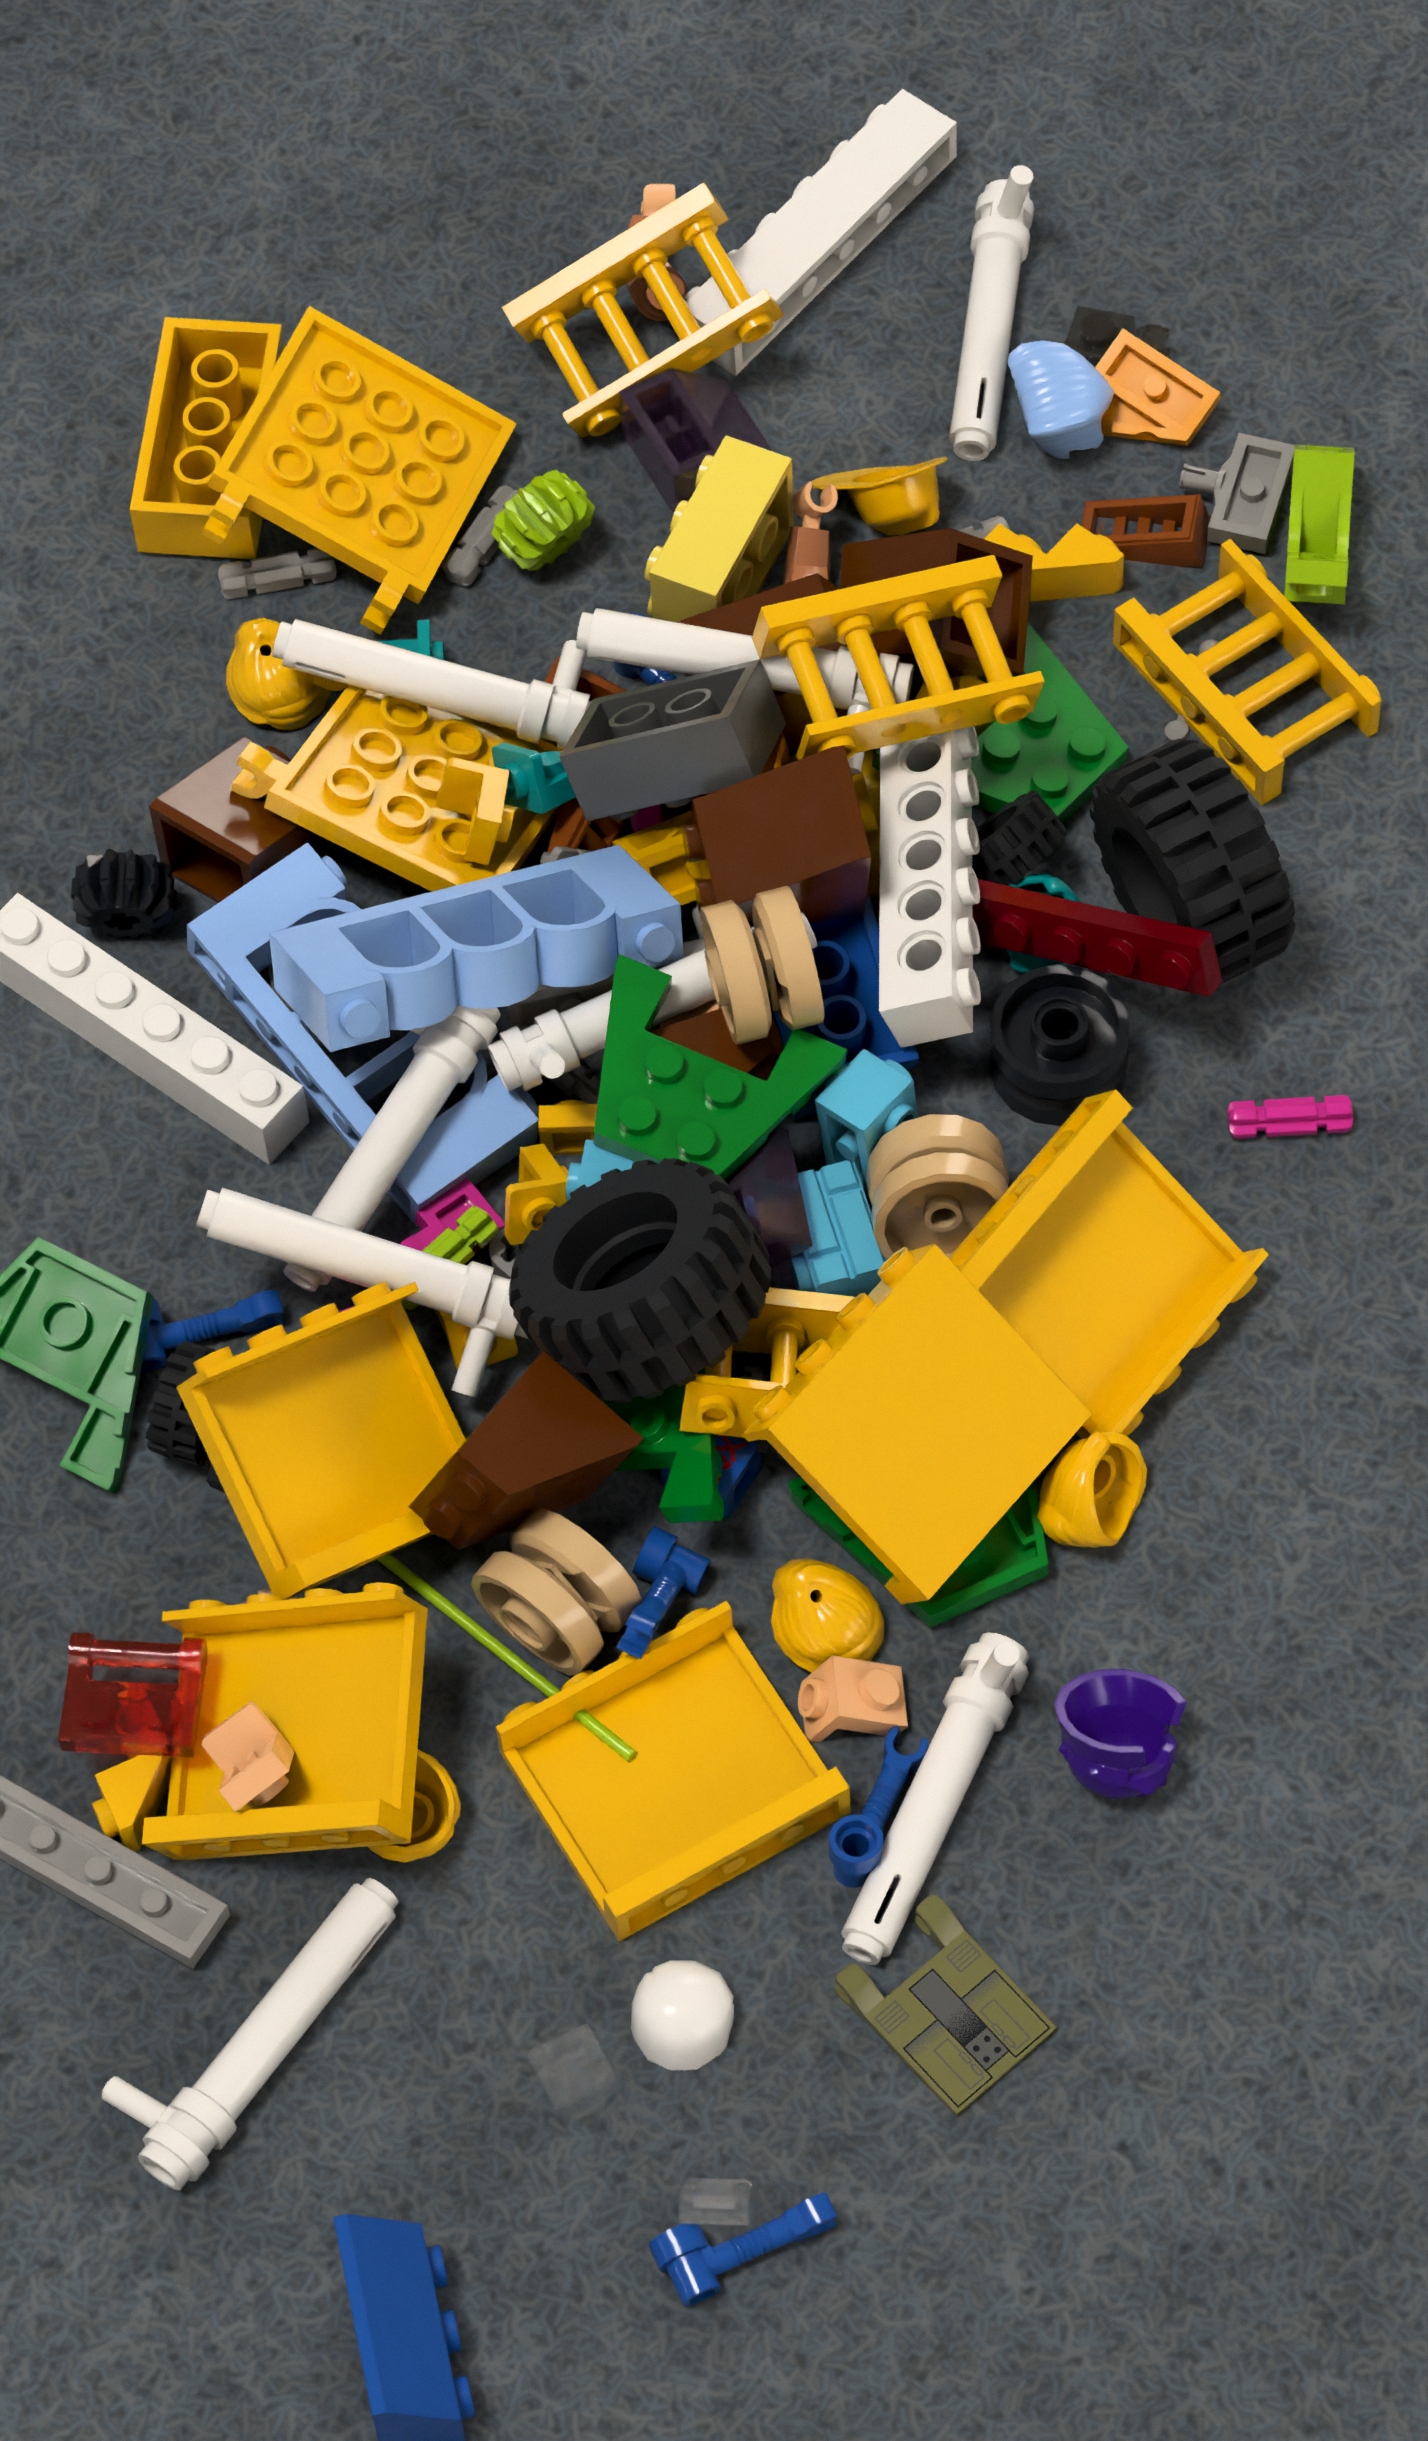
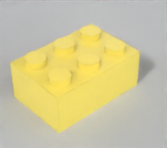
M725 435L715 455H707L703 459L696 477V489L689 502L682 500L678 504L671 521V534L664 547L656 546L649 556L645 568V580L650 581L651 590L647 608L648 615L653 616L655 619L678 622L759 593L789 538L790 527H795L792 504V458Z

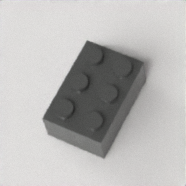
M758 659L595 698L591 701L559 757L586 821L607 816L611 820H623L634 816L646 807L664 803L667 807L671 808L683 806L692 802L699 795L715 792L760 775L786 726V721L762 662Z

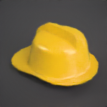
M940 457L915 465L874 467L829 474L813 480L812 487L824 489L832 484L836 489H847L865 523L886 535H903L933 526L939 520V490L936 465L948 459L947 457Z

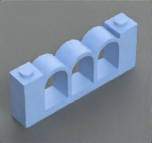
M307 842L188 923L187 951L291 1077L303 1085L305 1094L352 1151H354L376 1117V1114L367 1105L366 1101L402 1077L415 1057L412 1048L420 1035L410 1031L402 1039L345 1078L312 1038L315 1034L295 1011L291 1012L259 974V972L272 964L270 932L361 910L354 903L345 901L347 880L340 867L329 856L320 858ZM480 1050L476 1053L478 1063L467 1079L471 1087L470 1091L460 1102L432 1121L387 1191L394 1202L416 1226H418L415 1222L416 1213L424 1206L466 1178L474 1186L518 1156L520 1147L530 1146L537 1142L539 1128V1109L537 1104L522 1087L507 1092L499 1075L487 1082L486 1061Z
M620 845L269 933L275 990L330 1052L390 1037V1030H412L434 1025L453 1014L457 1005L466 1008L492 1009L510 1006L526 1000L537 991L539 984L550 987L569 988L594 984L607 979L614 973L615 962L619 954L652 968L668 965L684 958L680 903Z

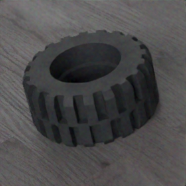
M1177 739L1102 775L1090 796L1092 801L1089 807L1090 818L1095 825L1092 831L1095 843L1099 846L1102 854L1100 859L1104 870L1110 876L1114 886L1113 891L1126 913L1212 932L1222 977L1221 984L1281 955L1286 950L1295 932L1296 923L1292 919L1295 915L1294 901L1289 896L1288 889L1290 884L1286 872L1281 867L1279 861L1280 854L1274 840L1270 839L1264 826L1266 823L1258 808L1255 809L1248 797L1249 793L1242 782L1235 779L1231 773L1230 766L1223 758L1215 757L1214 750L1206 744H1200L1199 741Z
M663 1158L662 1162L657 1164L648 1159L634 1162L631 1169L622 1172L617 1168L600 1175V1181L589 1187L583 1184L570 1193L571 1199L561 1207L555 1205L543 1216V1225L538 1231L531 1230L523 1242V1255H518L515 1258L509 1286V1303L514 1310L513 1316L539 1355L543 1351L546 1352L602 1402L605 1399L614 1404L631 1403L635 1396L648 1400L663 1395L664 1389L677 1384L679 1387L690 1383L696 1379L694 1374L708 1365L713 1368L726 1357L725 1351L733 1343L740 1344L750 1331L749 1321L751 1318H759L765 1305V1293L769 1290L771 1267L769 1265L770 1256L764 1242L721 1176L715 1175L712 1169L691 1161L688 1163L680 1159Z

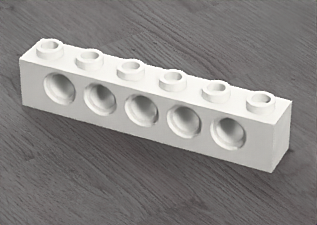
M974 726L880 748L879 1012L901 1048L972 1033L973 1006L979 1005L981 1001L980 985L973 969V955L980 953L979 932L972 918V905L980 902L979 884L972 868V855L978 854L980 850L977 828L972 819V806L979 804L978 784L971 770V758L977 757L979 754V743Z

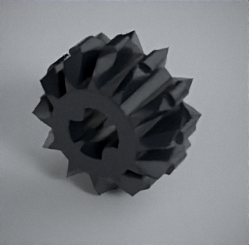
M107 849L105 855L91 854L86 856L85 862L76 866L75 878L72 879L71 899H73V911L76 912V923L84 927H91V931L95 935H114L116 940L122 936H130L139 940L142 934L156 935L162 933L163 926L172 923L173 911L176 910L177 891L174 890L175 881L172 877V867L164 862H157V858L153 854L138 855L134 854L132 849L127 852H116L112 849Z

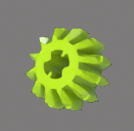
M558 470L547 471L543 476L534 477L524 488H519L518 493L512 499L505 502V508L495 516L491 535L500 544L498 546L499 549L510 561L514 560L522 569H528L529 571L539 570L545 563L552 564L559 555L567 553L568 548L574 542L581 539V533L591 525L595 506L587 498V492L576 480L572 481L564 472L560 473Z

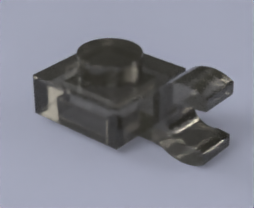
M1077 306L1065 345L1083 355L1096 367L1120 331L1125 329L1169 358L1170 348L1165 346L1170 329L1160 325L1148 324L1135 330V316Z

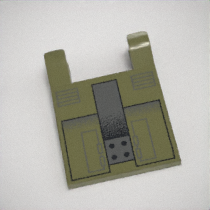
M931 1895L917 1906V1915L914 1922L942 1950L885 1998L866 1972L858 1964L854 1963L847 1965L837 1974L834 1991L957 2117L1057 2030V2027L965 1931L944 1901L936 1895Z

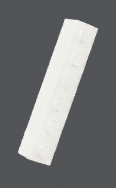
M901 89L886 105L881 104L872 111L866 125L850 141L844 140L838 144L832 152L829 161L813 177L808 176L798 184L792 198L776 213L772 212L766 215L759 223L755 234L739 250L733 249L727 254L751 297L766 289L779 305L784 316L773 322V328L764 337L750 343L741 342L712 361L736 376L957 157V122L904 89ZM712 276L701 287L695 286L684 297L700 328L731 310Z
M19 893L0 910V982L268 1165L278 1157L310 1122L304 1087L296 1080Z

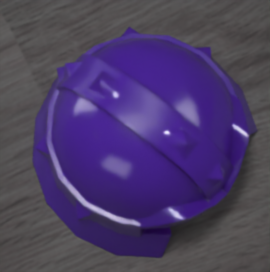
M1100 1669L1079 1675L1061 1687L1054 1702L1057 1720L1061 1729V1746L1058 1751L1064 1755V1759L1068 1762L1069 1768L1077 1781L1095 1794L1114 1799L1151 1795L1158 1787L1167 1785V1774L1172 1764H1177V1743L1175 1738L1169 1733L1170 1725L1179 1726L1187 1701L1172 1685L1146 1673L1129 1669Z

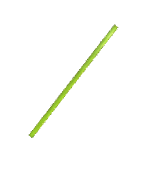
M388 1554L377 1559L548 1698L561 1691L393 1555ZM583 1709L574 1714V1719L628 1762L636 1755V1750Z

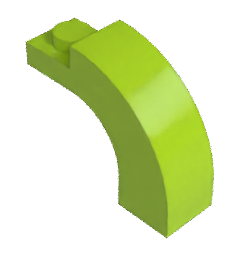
M1294 444L1284 596L1288 601L1345 604L1349 564L1348 549L1355 457L1354 448Z

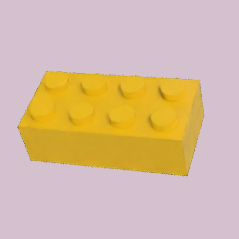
M164 318L129 509L138 552L238 559L256 558L263 517L244 506L222 546L200 533L221 496V493L206 485L285 348L282 324Z

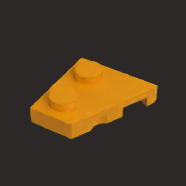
M1125 329L1120 331L1095 367L1114 390L1112 401L1101 419L1103 436L1188 446L1222 399L1221 392Z

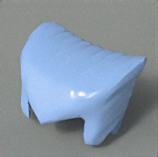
M1043 340L1022 343L1009 353L1007 364L1015 381V389L1020 402L1026 431L1039 449L1055 458L1069 459V452L1072 450L1098 448L1103 442L1101 419L1114 395L1113 388L1103 375L1083 355L1063 343Z

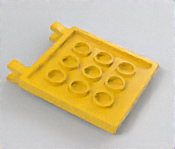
M309 306L206 485L221 493V496L200 534L222 546L243 506L381 583L360 621V624L381 635L402 596L416 604H419L517 423Z
M314 675L313 683L330 691L346 689L290 763L286 765L274 759L268 751L252 742L248 744L239 756L237 765L243 769L234 779L231 791L250 799H258L267 794L264 805L265 809L431 892L519 870L559 810V806L543 814L515 807L507 843L495 842L489 865L464 860L471 816L440 809L436 806L437 795L447 760L454 757L495 767L492 748L503 742L539 753L548 751L562 752V750L556 749L557 743L540 738L539 744L517 738V732L316 675Z

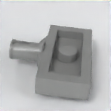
M1238 433L1231 457L1221 466L1219 472L1184 464L1179 488L1213 495L1214 510L1208 525L1207 541L1222 544L1231 539L1241 549L1266 554L1293 469L1294 445Z

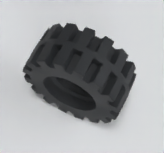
M1034 790L1029 791L1027 794L1024 793L1018 796L1013 802L1010 801L1002 806L1000 811L991 814L982 825L976 827L980 850L978 854L972 855V868L977 879L1007 886L1012 883L1015 884L1027 872L1033 871L1039 866V862L1047 858L1054 851L1053 848L1061 844L1064 840L1063 837L1067 835V830L1038 792Z
M183 1341V1344L180 1343L176 1347L175 1354L171 1353L167 1360V1368L162 1371L159 1378L160 1385L158 1390L154 1392L152 1399L154 1402L153 1408L149 1411L147 1422L150 1425L146 1430V1439H148L147 1447L151 1452L195 1466H203L206 1460H209L176 1387L197 1374L193 1365L195 1361L217 1350Z

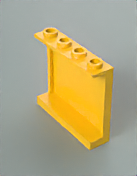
M1117 1090L1085 1098L949 1257L952 1263L1093 1413L1076 1432L1082 1439L1088 1438L1095 1432L1115 1431L1126 1436L1132 1433L1144 1418V1414L1140 1411L1153 1394L1157 1395L1165 1391L1177 1380L1182 1372V1367L1179 1365L1181 1360L1191 1349L1200 1347L1215 1334L1220 1326V1322L1216 1318L1229 1303L1240 1300L1253 1288L1258 1280L1254 1272L1269 1255L1264 1248L1243 1252L1127 1128L1122 1120L1133 1107Z
M936 1244L911 1251L907 1247H903L890 1256L877 1272V1275L882 1279L868 1296L866 1293L859 1294L839 1312L836 1321L841 1326L827 1341L819 1339L798 1357L794 1367L799 1372L785 1388L782 1385H778L758 1401L752 1410L757 1419L742 1434L748 1442L765 1438L889 1569L893 1576L884 1586L901 1604L930 1600L1093 1414Z
M387 1281L379 1283L354 1295L351 1299L355 1307L340 1313L335 1303L328 1304L300 1318L299 1321L303 1328L289 1334L286 1333L282 1324L270 1328L248 1339L246 1342L250 1350L233 1356L229 1346L212 1352L195 1361L193 1365L197 1374L176 1387L273 1595L287 1600L434 1534L425 1526L422 1518L408 1506L466 1439L401 1303L419 1291L415 1282L391 1291Z
M369 1583L364 1585L363 1592L343 1594L337 1590L316 1588L305 1591L304 1598L285 1600L276 1595L255 1594L248 1596L245 1604L227 1605L215 1600H195L189 1603V1609L163 1611L162 1622L183 1633L167 1816L144 1818L142 1844L173 1860H197L411 1843L428 1608L403 1594V1588L398 1585ZM249 1702H255L293 1748L294 1755L289 1772L285 1774L289 1782L277 1795L261 1806H257L253 1800H250L235 1812L219 1792L224 1773L203 1748L202 1740L207 1733Z
M727 1600L710 1610L708 1608H699L684 1616L678 1622L675 1629L653 1641L651 1640L641 1659L623 1651L618 1660L596 1672L587 1670L576 1674L562 1686L560 1692L540 1703L527 1702L516 1707L507 1714L503 1723L496 1726L500 1754L619 1942L851 1813L849 1785L837 1767L827 1770L733 1627L732 1608ZM580 1710H586L636 1750V1755L628 1762L574 1719V1714Z

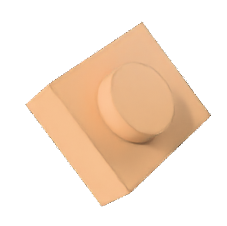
M832 1655L807 1676L800 1685L798 1710L801 1716H803L805 1736L808 1741L822 1742L836 1729L886 1736L896 1726L899 1727V1734L908 1727L901 1666Z
M249 1702L203 1737V1748L224 1773L219 1792L235 1812L250 1800H253L257 1806L263 1805L288 1784L289 1780L285 1774L289 1772L294 1750L255 1702Z

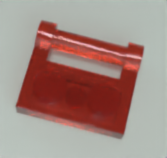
M72 1632L68 1650L69 1668L58 1735L61 1750L194 1758L207 1667L208 1651L206 1639L185 1637L182 1644L98 1640L92 1632ZM94 1666L181 1670L179 1684L92 1680Z

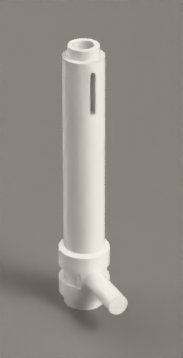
M1021 165L1015 166L1011 170L1008 179L995 180L986 185L984 192L979 195L976 202L974 215L976 223L972 230L970 244L971 252L975 257L949 441L954 447V453L968 461L985 459L989 452L995 448L1020 266L1021 262L1028 255L1030 243L1029 229L1034 214V205L1029 194L1033 173L1028 167Z
M596 608L594 614L582 612L577 632L576 648L587 650L588 657L686 675L700 674L759 659L752 636L600 608ZM841 645L837 651L813 647V654L833 706L848 710L847 715L872 710L848 647ZM880 653L879 660L896 704L909 701L914 665L901 663L900 656ZM778 655L760 659L773 690L802 695L788 658ZM865 751L855 753L848 759L851 774L861 773Z
M295 619L293 624L281 622L272 652V657L283 660L282 666L510 729L517 732V738L539 744L540 738L557 743L556 749L562 751L591 703L589 701L590 694L576 691L587 650L576 648V640L565 642L552 684L536 679L527 684Z
M801 912L811 949H814L818 946L815 935L806 916ZM705 949L658 969L671 975L672 983L671 989L651 1028L716 999L707 970ZM612 990L561 1013L552 1009L534 1017L535 1024L521 1031L516 1025L499 1033L500 1040L487 1045V1048L507 1092L521 1086L524 1091L542 1084L541 1077L543 1076L551 1079L558 1078L567 1072L579 1068L581 1059L605 1049Z
M457 1005L454 1013L445 1020L425 1028L410 1030L420 1035L412 1048L415 1057L311 1216L362 1232L456 1084L465 1083L478 1063L476 1056L478 1050H486L487 1045L492 1042L497 1034L498 1029L495 1024L501 1016L497 1008L476 1009ZM287 1262L288 1264L283 1270L284 1274L293 1283L311 1292H315L320 1284L327 1285L332 1276Z
M222 1188L220 1193L207 1190L196 1224L197 1227L208 1230L207 1237L367 1288L387 1281L391 1291L415 1282L419 1291L405 1300L452 1314L453 1322L471 1327L451 1389L455 1392L476 1398L496 1336L512 1340L513 1336L517 1335L529 1339L513 1316L514 1310L509 1303L511 1278L507 1279L494 1275L493 1267L471 1261L466 1266Z
M990 1632L983 1633L978 1643L970 1644L960 1664L963 1675L954 1678L943 1700L946 1708L944 1716L884 1840L881 1859L877 1866L869 1872L841 1932L845 1939L842 1945L843 1951L859 1962L868 1965H878L881 1957H888L891 1954L994 1732L1002 1731L1013 1709L1010 1697L1020 1693L1029 1672L1026 1663L1029 1659V1654L1027 1650L1016 1641L1004 1635ZM890 1888L892 1889V1894L878 1924H876L874 1919Z
M367 1878L362 1885L353 1884L192 2088L183 2087L168 2107L117 2076L111 2078L106 2083L102 2091V2099L150 2128L143 2137L145 2147L139 2153L138 2160L153 2177L174 2190H181L188 2180L192 2182L198 2180L209 2166L210 2162L207 2158L213 2148L221 2150L236 2132L237 2127L234 2123L395 1919L394 1908L397 1906L398 1900L386 1886L371 1878Z

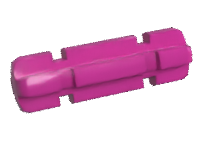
M1346 1095L1324 1096L1323 1102L1315 1103V1097L1263 1100V1106H1255L1254 1100L1233 1101L1229 1104L1227 1113L1229 1133L1235 1139L1257 1138V1132L1265 1131L1266 1137L1317 1134V1128H1326V1134L1347 1133L1352 1129L1353 1124L1352 1103Z

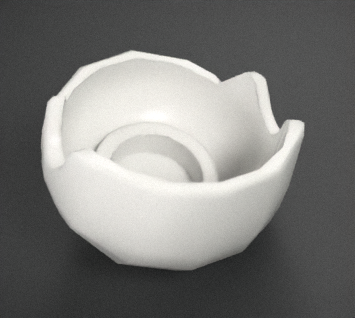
M670 1960L655 1966L652 1972L644 1975L637 1987L632 2002L631 2030L634 2040L647 2060L669 2070H696L719 2056L725 2050L734 2020V1996L721 1973L697 1961Z

